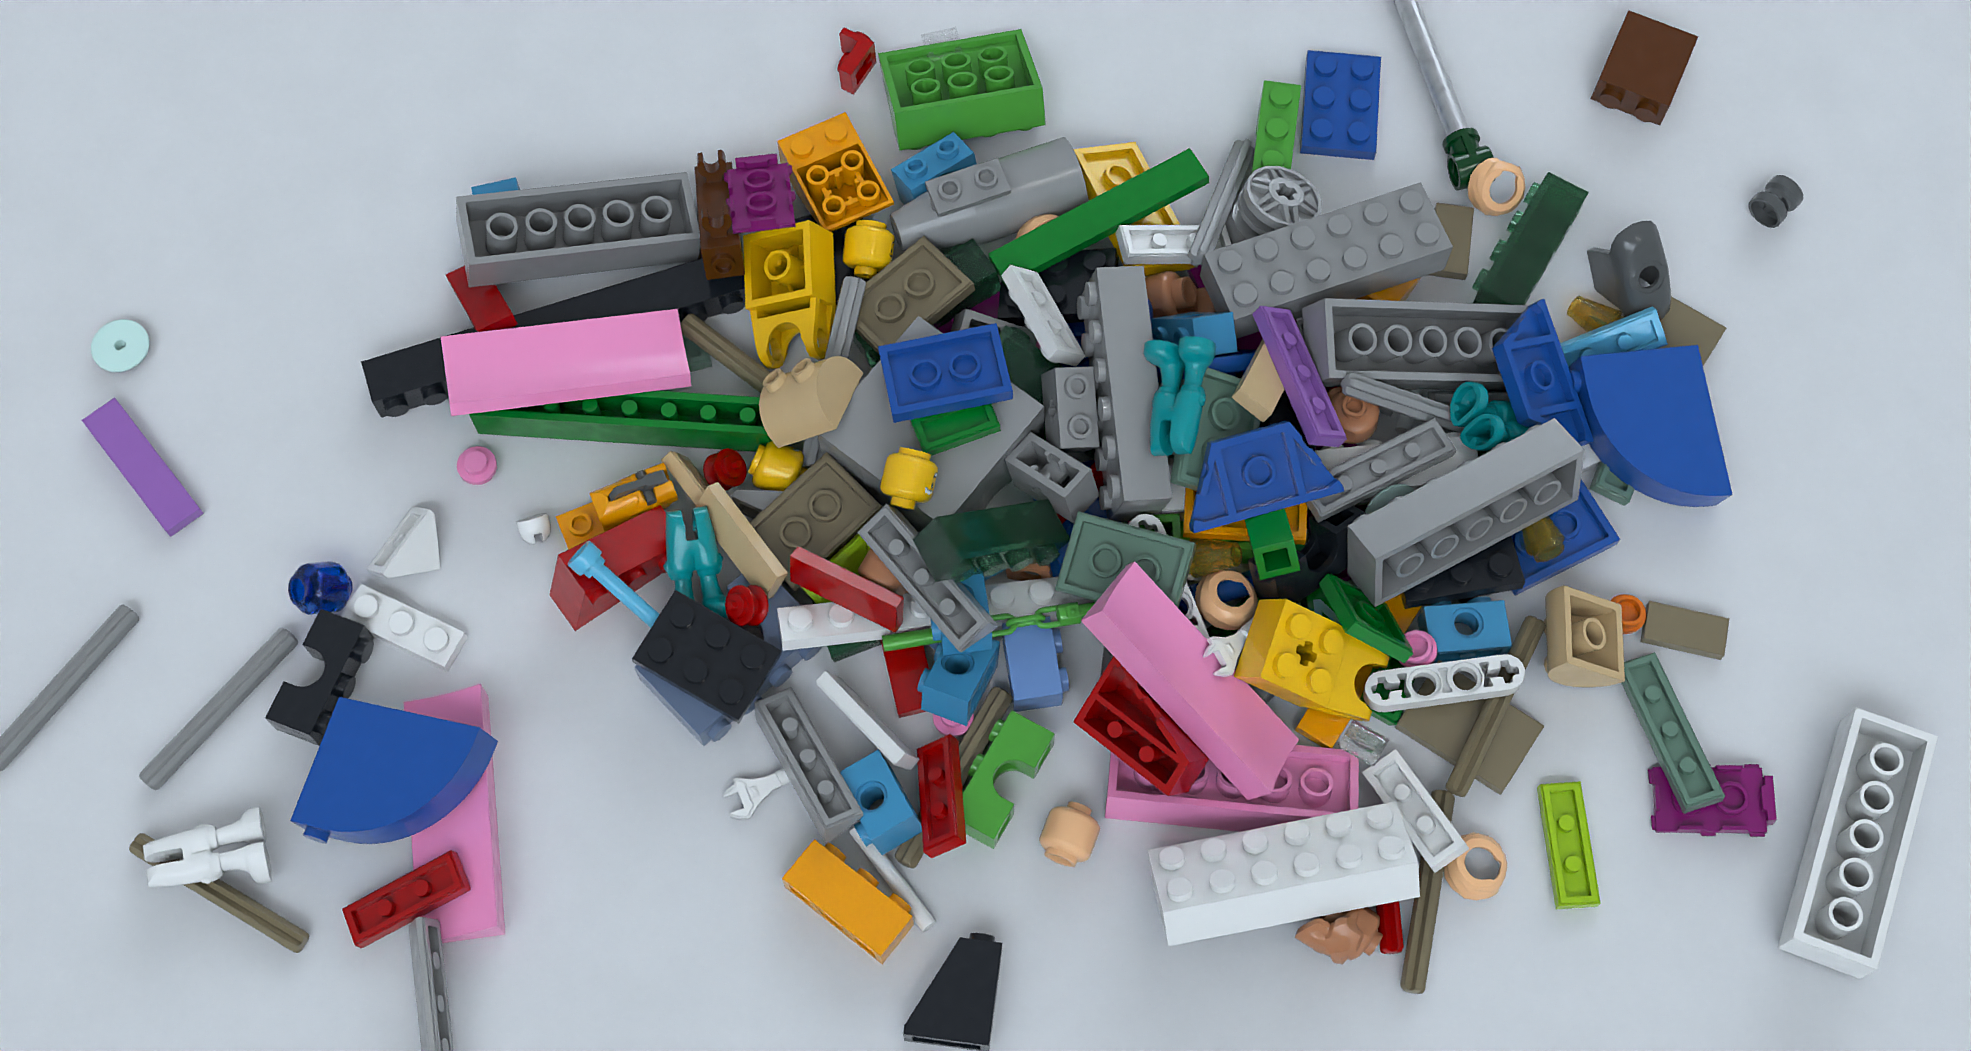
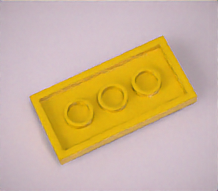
M1136 142L1073 149L1083 173L1089 200L1150 169ZM1167 205L1131 225H1180L1170 205ZM1114 233L1108 237L1114 248L1117 249L1118 256L1123 263L1117 237ZM1191 264L1124 265L1144 266L1145 276L1164 271L1190 270V268L1195 267Z

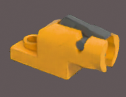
M663 462L638 471L616 483L590 492L589 494L593 502L558 515L556 519L567 547L571 549L659 505L666 509L679 499Z

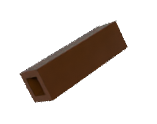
M718 150V161L713 164L706 163L703 153H698L697 166L694 167L700 245L707 280L745 275L741 233L733 234L731 210L726 204V199H729L730 196L728 183L724 181V173L729 169H733L732 162H726L723 150Z

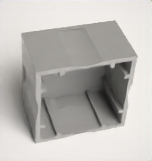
M918 316L895 343L943 333ZM881 360L856 387L837 429L817 436L822 456L827 452L880 505L884 507L888 504L897 508L929 545H932L970 522L977 523L992 498L1012 481L1005 459L1030 432L1044 440V406L1011 383L1013 399L992 403L1001 431L931 456L930 461L934 462L938 467L932 498L926 503H916L914 510L890 505L892 497L884 494L880 489L885 462L890 454L898 453L899 447L921 451L910 420L893 423Z

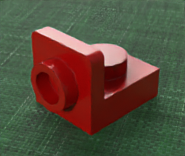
M844 27L839 33L841 51L844 54L839 61L837 71L840 76L841 89L854 95L876 64L875 44L866 34L859 31L853 32Z

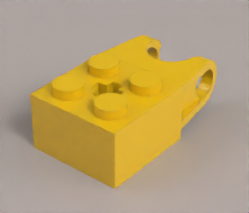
M810 220L795 223L796 227L765 230L743 235L745 309L750 311L757 354L760 361L768 369H777L783 366L788 353V346L793 337L798 333L801 334V339L810 357L817 360L825 358L836 310L833 233ZM769 343H770V346H771L772 356H771L770 350H769Z
M1263 599L1258 602L1234 677L1299 707H1306L1347 719L1368 722L1370 721L1372 710L1357 696L1354 687L1355 677L1359 669L1364 665L1373 668H1387L1389 656L1345 633L1340 624L1288 599Z

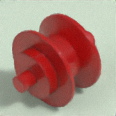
M726 448L706 458L703 465V473L709 485L718 482L727 491L744 482L747 468L744 459L737 451Z
M736 585L730 589L725 600V610L731 622L738 626H745L747 624L756 626L761 624L767 616L768 598L760 586L749 585L746 587L744 585Z

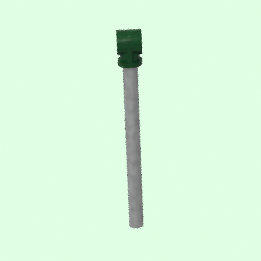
M1394 0L1447 135L1443 140L1442 146L1445 153L1449 154L1447 157V169L1450 181L1455 190L1467 189L1472 172L1478 164L1489 158H1494L1488 146H1479L1480 136L1478 131L1474 128H1468L1418 0Z

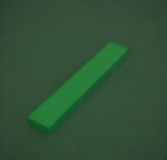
M1188 148L988 253L989 260L1004 284L1005 282L1001 275L1010 265L1039 273L1114 234L1119 225H1131L1209 184V175L1192 150Z

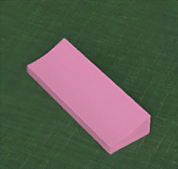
M678 309L441 336L451 416L691 387V375Z
M1136 562L1126 565L1081 619V622L1247 800L1271 794L1281 768L1299 739L1248 683L1234 677L1236 670H1234L1233 675L1228 677L1214 676L1212 674L1222 667L1214 653L1203 658L1205 649L1209 646L1207 639Z
M481 684L435 697L404 702V711L480 727L491 735L489 698ZM492 755L480 780L455 809L434 825L411 835L413 870L452 850L458 853L471 890L422 916L437 919L440 922L442 943L505 935Z
M1295 745L1281 768L1272 793L1247 800L1210 759L1189 792L1167 796L1110 752L1105 818L1241 832L1358 809L1359 751Z

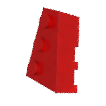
M661 505L589 539L602 551L600 556L605 559L604 565L634 592L662 573H666L664 569L665 561H667L665 540L666 512ZM587 541L558 554L549 594L574 631H577L620 602L593 576L591 578L586 577L584 574L579 576L567 565L572 556Z
M1113 656L1073 722L1167 796L1189 792L1209 758Z

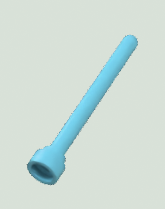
M590 540L587 541L572 556L567 565L579 576L583 574L588 578L593 576L651 628L660 614L604 565L605 559L600 556L602 551Z

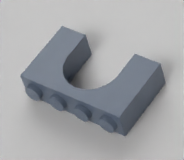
M740 574L727 586V590L729 592L736 585L747 587L750 584L743 574ZM782 586L779 587L774 597L768 599L769 607L765 620L761 624L756 625L762 633L764 641L781 650L782 654L745 715L755 709L754 702L761 700V695L770 687L774 686L777 688L781 686L791 676L792 668L802 659L805 661L811 659L821 649V647L782 650L777 608L801 606ZM635 666L639 679L703 746L711 740L713 742L720 740L731 729L732 725L730 723L733 720L642 667Z

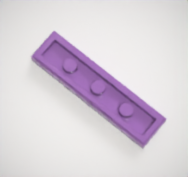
M1260 306L1252 315L1308 444L1329 447L1341 446L1347 440L1346 434L1291 310Z
M115 397L82 419V422L170 537L204 514Z

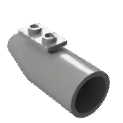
M1061 137L1001 158H995L925 181L927 191L891 213L890 221L895 238L902 251H906L923 236L936 248L982 245L1018 233L1020 227L1035 216L1043 214L1061 216L1087 202L1088 195L1076 154L1069 141L1065 137Z

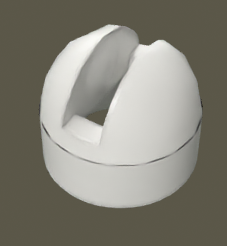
M547 513L516 521L519 534L529 544H536L535 534H540L542 542L546 541L550 535L551 527Z

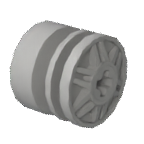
M1264 166L1256 169L1245 182L1238 201L1233 205L1225 225L1231 244L1319 216L1321 214L1322 201L1317 189L1309 180L1293 170L1281 166Z

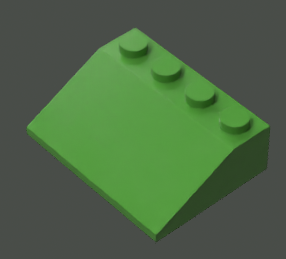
M1022 29L878 53L899 151L921 149L924 146L936 143L952 132L961 140L981 136L992 137L998 133L1016 130L1027 131L1034 127L1046 125L1043 87Z

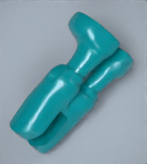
M1185 336L1179 339V345L1163 340L1145 342L1143 355L1148 362L1160 368L1162 380L1161 387L1156 391L1152 400L1150 451L1153 456H1169L1173 452L1178 455L1192 454L1199 431L1202 409L1206 400L1202 382L1205 372L1213 362L1216 352V345L1213 341L1202 337ZM1185 370V381L1184 385H1182L1180 390L1182 377Z
M1465 382L1456 389L1450 404L1452 424L1457 427H1465L1460 435V439L1465 446L1473 450L1489 451L1500 443H1507L1523 435L1529 429L1517 423L1510 401L1493 400L1488 403V391L1482 384L1478 382Z
M707 506L692 508L694 540H686V527L681 510L666 512L665 540L667 561H665L664 569L669 579L674 581L675 590L695 601L691 579L695 570L700 580L701 605L724 618H728L725 610L726 596L720 589L716 575L722 569L723 556L718 552L716 537Z

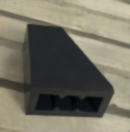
M970 933L969 938H959L905 1023L903 1031L904 1041L975 1051H989L1002 957L1001 942H995L994 936L984 933Z

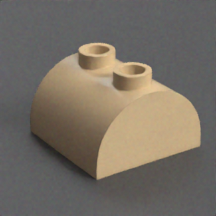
M833 356L816 363L806 358L797 363L791 372L784 373L780 368L770 372L763 380L764 387L760 394L759 411L764 429L773 443L780 448L837 429L863 372L852 361L841 356Z
M1565 585L1548 592L1545 596L1546 618L1543 622L1546 625L1544 633L1547 638V656L1544 660V667L1549 679L1558 684L1572 687H1604L1625 682L1621 604Z

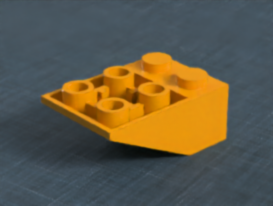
M846 112L777 141L780 163L792 165L793 173L789 176L790 182L796 194L819 226L832 232L894 205L891 195Z

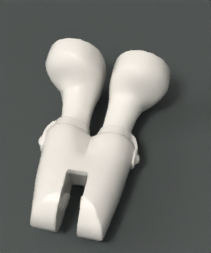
M249 808L238 821L218 829L214 825L198 824L194 829L169 835L143 845L144 859L147 862H165L180 859V861L155 865L146 870L148 887L178 886L197 882L209 884L218 880L223 875V871L230 870L247 871L253 880L259 884L272 882L269 855L264 843L266 842V831L261 808ZM238 842L249 844L228 852H213V850L227 844Z

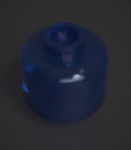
M332 561L300 565L288 583V593L292 603L302 613L307 615H318L320 609L331 613L341 611L348 603L353 589L352 581L347 575L346 570L340 564Z

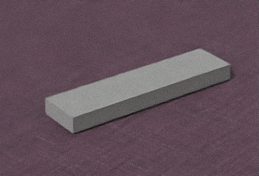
M1436 418L1329 469L1328 471L1343 485L1344 492L1305 503L1319 523L1378 494L1391 485L1398 484L1453 457L1457 450Z

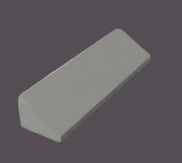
M886 504L857 532L959 652H963L998 626L897 508Z
M790 687L754 702L756 720L824 843L834 840L862 818L863 812L795 692Z
M417 917L409 924V937L421 1051H453L440 922L437 919Z

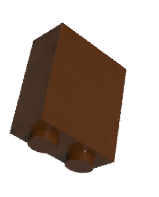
M1628 10L1590 99L1601 103L1604 107L1618 109L1635 116L1643 122H1651L1660 126L1671 105L1699 36Z

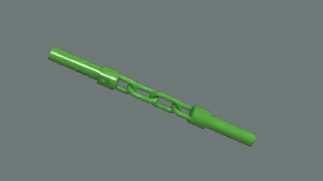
M1071 602L1039 608L1035 611L1034 615L1016 618L1009 613L990 615L994 621L1008 619L1005 623L1008 629L992 631V637L1012 634L1017 627L1037 625L1039 628L1049 629L1080 624L1081 619L1096 602L1084 604ZM1056 611L1057 621L1043 623L1046 619L1042 615L1043 613ZM931 628L882 636L884 652L941 643V640L933 641Z

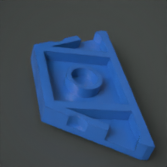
M1541 299L1526 308L1492 347L1517 423L1531 428L1555 418L1581 446H1585L1594 442L1577 390L1574 389L1571 373L1545 299Z
M1288 421L1207 442L1189 524L1190 531L1198 533L1344 492V487L1321 463L1320 457L1313 449L1306 445L1302 440V436Z

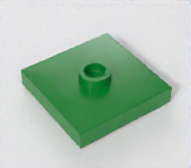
M1327 574L1321 580L1319 585L1345 633L1402 663H1405L1413 655L1412 647L1385 602L1374 607L1359 588L1332 574Z

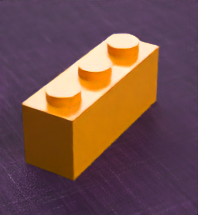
M814 839L782 877L785 888L883 964L914 926L913 916L909 914L912 908L898 895L892 893L888 897L876 887L879 885V882L863 868H859L856 872L845 864L844 861L847 857L833 844L828 842L825 846H822Z

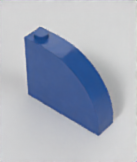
M1698 345L1580 356L1569 366L1574 389L1577 390L1594 442L1589 443V445L1601 462L1606 464L1610 468L1609 470L1621 481L1650 498L1678 506H1716L1733 495Z
M339 697L290 821L305 829L304 837L327 844L329 838L358 844H379L404 839L434 825L447 816L466 798L486 770L498 741L480 727Z

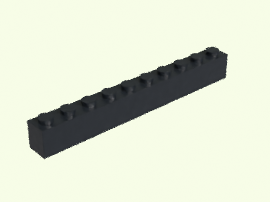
M703 258L516 314L514 318L517 325L512 328L678 309L680 324L688 314H694L704 322L709 317L722 313L734 314L745 307L744 275L707 280ZM473 327L450 335L475 333L476 330ZM441 338L361 361L372 403L381 418L401 416L407 413L409 409L425 404L437 405L449 397Z

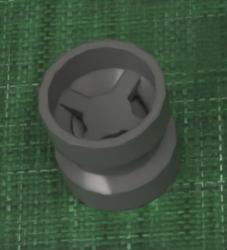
M1784 175L1774 176L1765 186V192L1757 193L1750 200V213L1760 224L1768 228L1778 227L1787 217V211L1795 210L1802 203L1803 192L1791 178Z

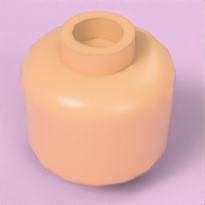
M1072 801L1068 802L1067 807L1057 806L1050 810L1039 838L1041 846L1046 850L1044 855L1048 859L1064 866L1075 867L1077 862H1085L1090 858L1100 832L1098 822L1090 816L1092 810L1083 804Z

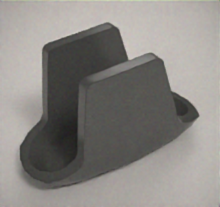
M1652 221L1633 223L1616 235L1610 250L1594 247L1587 251L1595 290L1618 307L1624 317L1652 306L1657 310L1660 320L1669 312L1671 305L1669 269L1658 229ZM1639 277L1650 284V286L1642 287L1639 283Z

